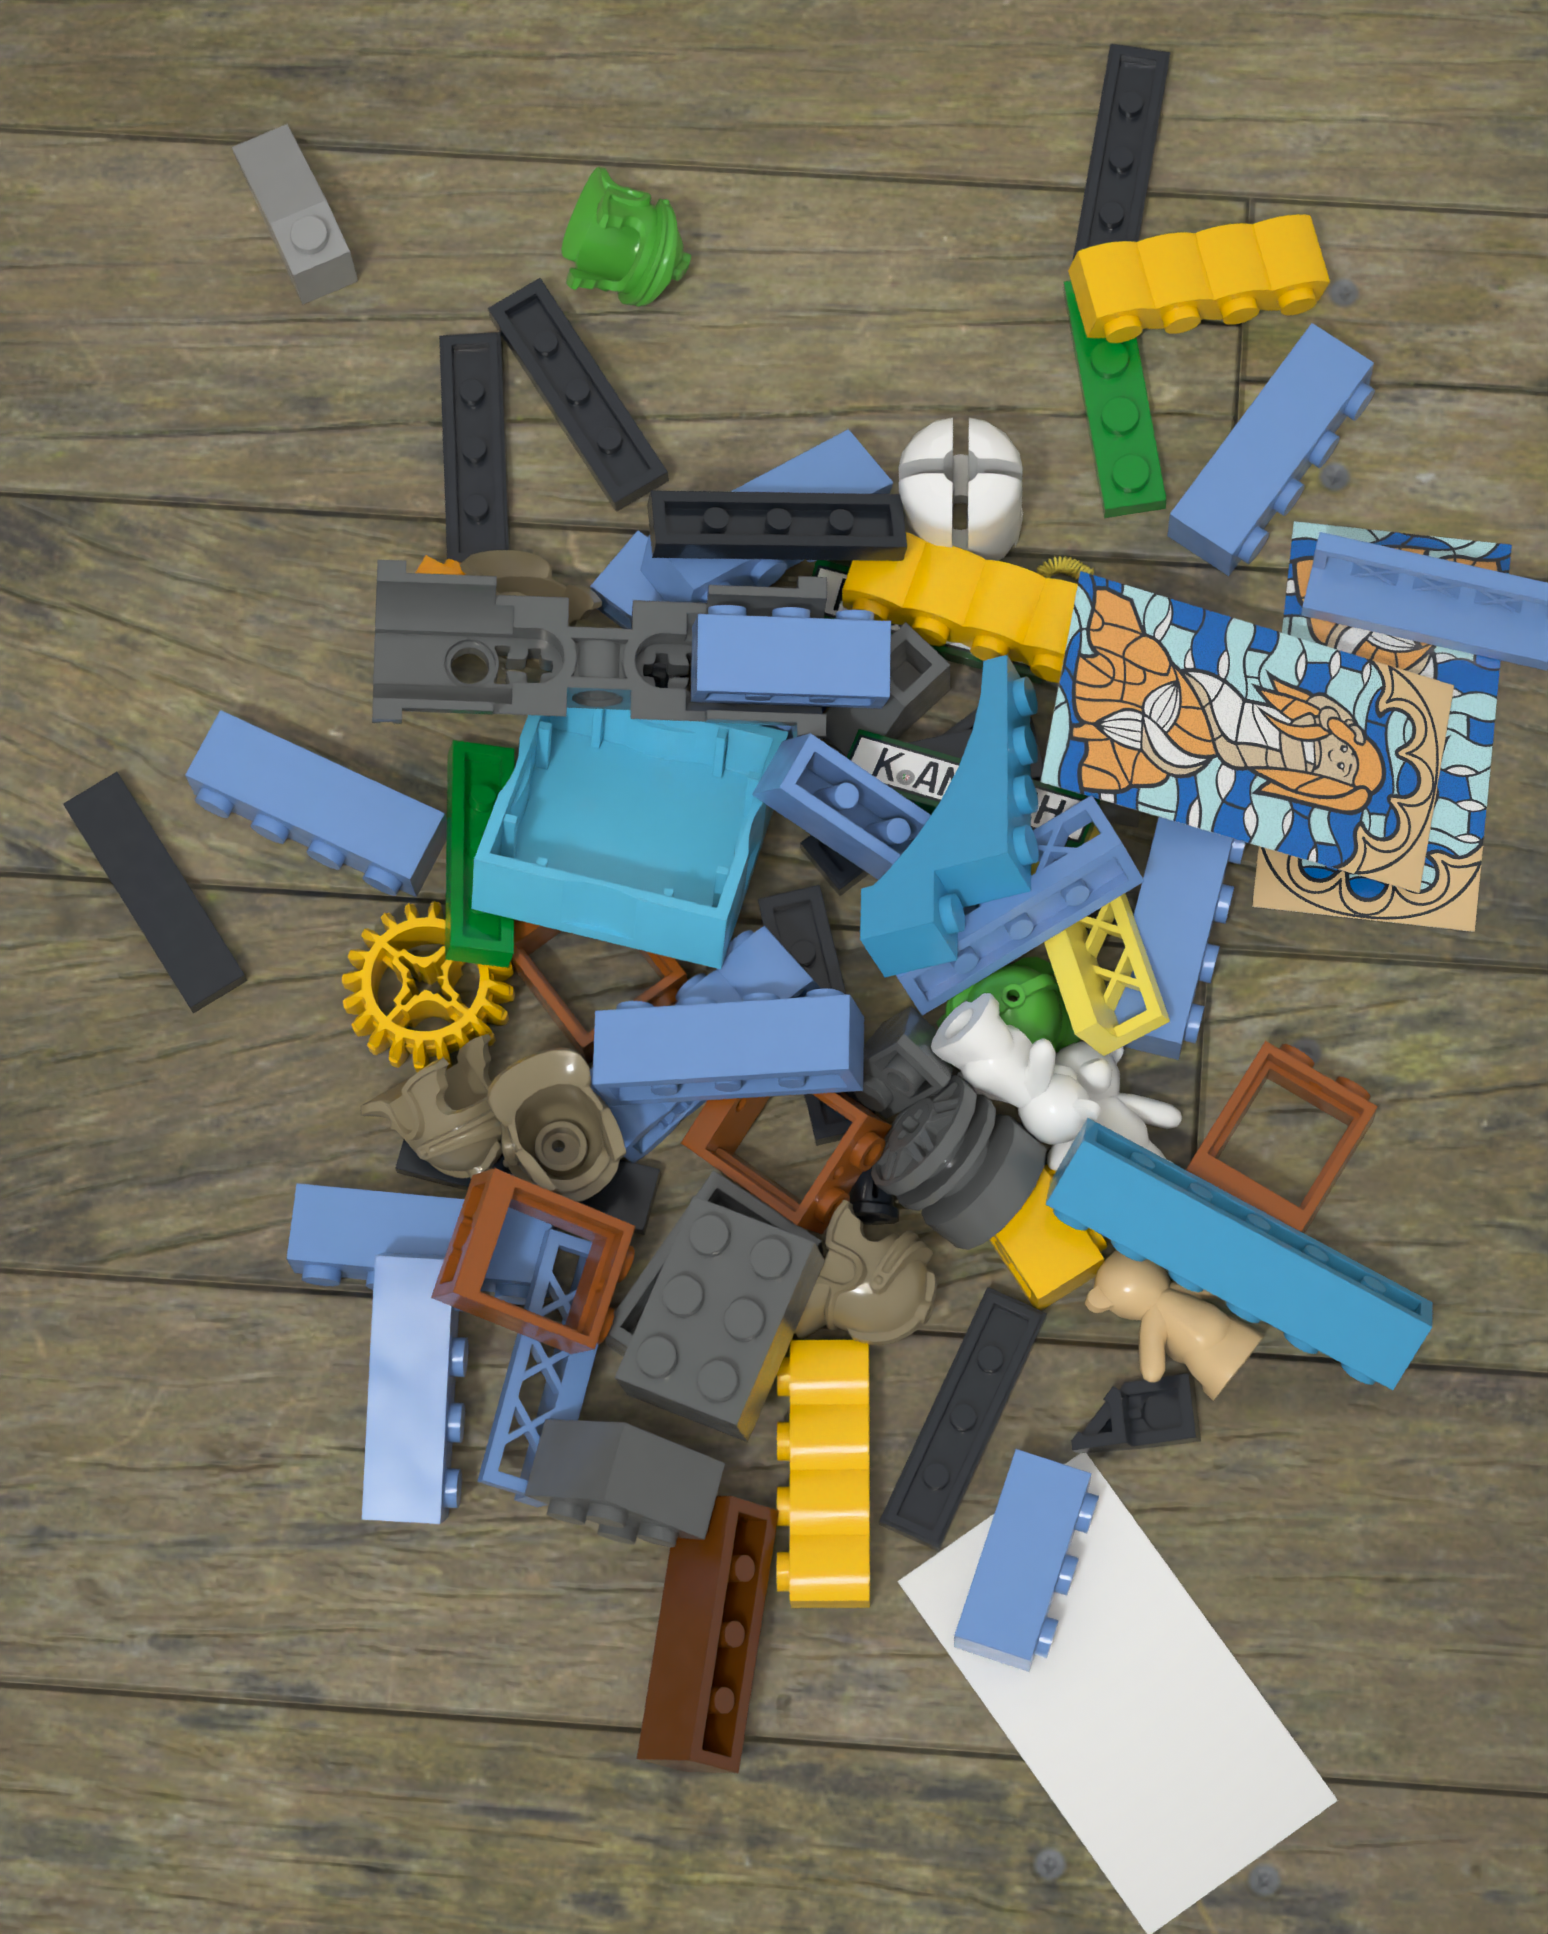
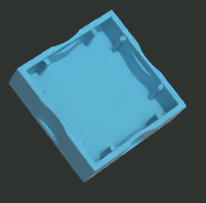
M567 708L566 716L528 715L519 738V753L516 767L510 779L498 794L474 858L471 909L721 969L773 812L771 807L754 797L752 793L782 741L788 740L789 732L757 724L631 719L630 710Z

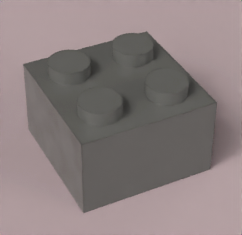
M545 1419L524 1495L548 1504L547 1515L554 1519L577 1525H585L587 1519L599 1524L597 1534L606 1539L625 1544H635L638 1537L653 1544L675 1547L678 1538L705 1540L725 1463L625 1422Z

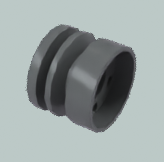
M951 1075V1079L944 1088L899 1113L884 1138L885 1147L883 1153L872 1166L871 1175L879 1188L887 1194L896 1195L899 1203L906 1209L917 1211L922 1209L921 1214L925 1223L956 1248L969 1250L991 1239L1019 1212L1038 1182L1044 1167L1046 1149L1042 1142L1032 1136L1013 1117L1002 1114L995 1115L996 1109L992 1101L985 1095L976 1094L973 1086L958 1075Z

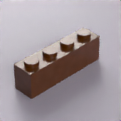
M716 1496L705 1540L678 1538L676 1546L670 1547L637 1753L638 1760L684 1772L739 1773L779 1510L733 1496Z

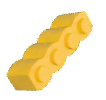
M1302 214L1275 217L1255 224L1237 223L1222 225L1197 233L1178 232L1163 234L1138 242L1119 241L1095 245L1078 251L1068 270L1087 338H1106L1110 343L1129 341L1139 336L1145 328L1165 329V332L1169 334L1183 333L1197 327L1202 319H1223V322L1228 325L1240 324L1256 317L1260 310H1280L1283 315L1301 314L1312 309L1317 304V301H1319L1330 283L1311 215Z
M906 532L907 550L903 561H852L842 588L844 608L848 610L871 611L874 613V620L891 621V624L903 625L906 622L930 645L942 646L946 644V641L962 643L970 647L971 653L983 661L1008 655L1011 661L1023 662L1030 666L1031 672L1039 678L1059 683L1078 584L1059 579L1045 578L1038 573L1014 564L986 560L972 552L952 546V548L936 546Z
M791 1340L790 1357L783 1358L777 1373V1395L790 1396V1422H777V1461H790V1486H777V1510H779L777 1526H790V1552H777V1592H790L791 1608H870L869 1344L854 1340Z

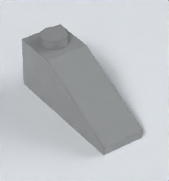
M288 124L233 146L232 150L302 305L358 282L350 250Z

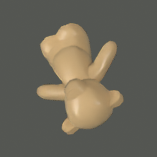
M1117 1250L1104 1260L1096 1274L1094 1287L1089 1291L1085 1300L1087 1308L1094 1313L1110 1310L1121 1318L1141 1320L1139 1328V1368L1146 1381L1152 1383L1160 1381L1165 1371L1166 1352L1174 1361L1186 1364L1191 1374L1202 1384L1204 1393L1213 1401L1265 1337L1254 1327L1225 1314L1214 1304L1203 1301V1299L1217 1297L1204 1289L1202 1292L1190 1291L1174 1280L1170 1281L1163 1267L1148 1259L1142 1262L1132 1260Z

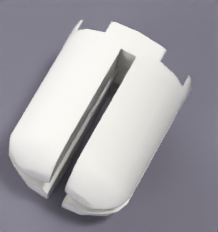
M953 417L936 420L917 432L903 450L899 464V494L903 507L905 531L933 545L951 548L955 546L972 552L986 560L999 561L1004 558L1014 543L1015 546L1018 543L1023 521V468L1020 453L1006 433L985 420L969 417V456L962 454L953 456ZM955 503L968 504L967 529H953V506Z

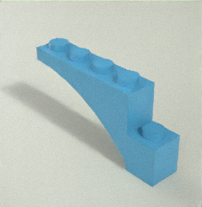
M1008 655L983 661L981 696L973 730L959 767L940 803L917 837L891 868L873 886L861 888L860 940L884 977L958 960V933L965 930L964 907L1031 891V864L1038 862L1039 852L1036 837L1031 828V813L1038 811V797L1035 785L1031 779L1030 764L1037 762L1038 750L1034 734L1030 728V715L1037 713L1038 704L1031 680L1028 677L1021 678Z

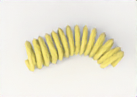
M1054 556V566L1049 558L1048 563L1043 561V566L1039 565L1036 569L1038 574L1045 578H1050L1059 572L1066 573L1068 576L1071 575L1072 578L1075 576V580L1079 578L1080 571L1094 575L1093 568L1090 569L1089 566L1083 565V562L1080 563L1076 559L1072 560L1071 557L1067 559L1066 556L1063 557V560L1059 556L1058 565L1057 558Z

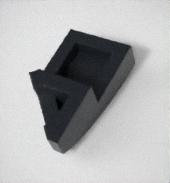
M1189 1373L1161 1377L1159 1382L1154 1383L1138 1380L1125 1382L1120 1389L1113 1386L1103 1399L1106 1402L1083 1432L1078 1431L1071 1440L1072 1451L1075 1453H1095L1200 1442L1201 1436L1194 1378Z

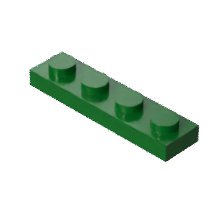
M1064 281L1063 293L1104 518L1166 509V494L1137 337L1121 343H1110L1106 338H1087L1071 281Z
M453 740L447 755L445 960L508 968L514 954V919L471 909L474 858L498 794L514 771V748Z

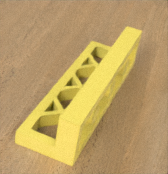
M1094 826L1089 840L1100 834L1096 826ZM1040 862L1031 864V875L1035 874ZM1126 893L1101 907L1096 919L1086 916L1044 942L1075 1035L1102 1056L1170 1022ZM1114 918L1118 926L1112 924ZM1086 927L1091 929L1089 936ZM1107 934L1122 938L1125 949L1114 972L1099 967L1096 959ZM1132 971H1134L1136 979L1130 977ZM1104 980L1110 981L1107 988L1105 986ZM1125 987L1140 991L1147 1010L1118 1024L1114 1011Z

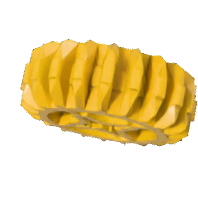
M432 902L428 908V917L420 918L416 906L408 903L404 911L407 921L397 924L393 915L384 912L381 916L386 931L380 936L374 930L364 929L361 936L370 949L369 952L360 949L350 950L348 959L358 971H350L342 975L344 988L355 992L343 1000V1006L347 1014L359 1015L351 1024L356 1036L372 1034L367 1046L373 1055L383 1053L391 1046L389 1061L396 1068L405 1063L409 1054H413V1064L416 1072H419L429 1064V1057L437 1056L438 1060L444 1058L448 1062V1070L452 1067V1060L449 1054L460 1050L472 1039L489 1034L491 1040L488 1042V1046L493 1045L496 1039L492 1030L486 1025L487 1023L495 1025L507 1024L509 1020L508 1013L498 1004L513 1001L515 998L513 986L502 982L514 974L511 962L508 968L475 964L480 974L479 988L474 1002L468 1008L462 1003L460 995L454 991L457 981L463 975L461 967L466 962L445 960V946H442L433 955L427 957H417L407 951L413 947L426 944L445 945V920L441 903ZM387 967L395 972L397 979L402 983V989L393 1000L396 1007L386 1017L379 1009L378 990L381 978ZM412 976L419 982L423 980L430 985L438 981L445 999L438 993L433 994L428 990H424L419 994ZM431 1017L442 1018L451 1024L433 1031L406 1029L408 1026L415 1028L424 1019Z

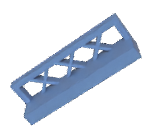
M1319 532L1301 616L1547 671V582Z
M1092 795L1033 830L1038 845V862L1040 863L1035 874L1031 875V891L981 903L979 908L965 915V930L958 933V960L896 975L922 1016L1144 882L1126 848ZM1092 821L1100 832L1099 835L1078 848L1064 847L1070 834Z
M553 1229L546 1230L524 1309L544 1316L558 1308L563 1317L561 1324L565 1325L592 1242ZM558 1249L579 1255L570 1293L566 1295L563 1293L552 1272ZM548 1289L554 1302L543 1307ZM517 1333L477 1482L516 1493L514 1500L535 1507L548 1505L524 1495L545 1419H579L598 1344L595 1350L576 1354H569L555 1348L553 1355L547 1357L539 1341ZM531 1351L537 1364L526 1370ZM541 1371L546 1382L537 1416L530 1420L518 1396L522 1381ZM514 1414L520 1427L509 1433ZM525 1434L529 1446L520 1478L499 1472L505 1444Z

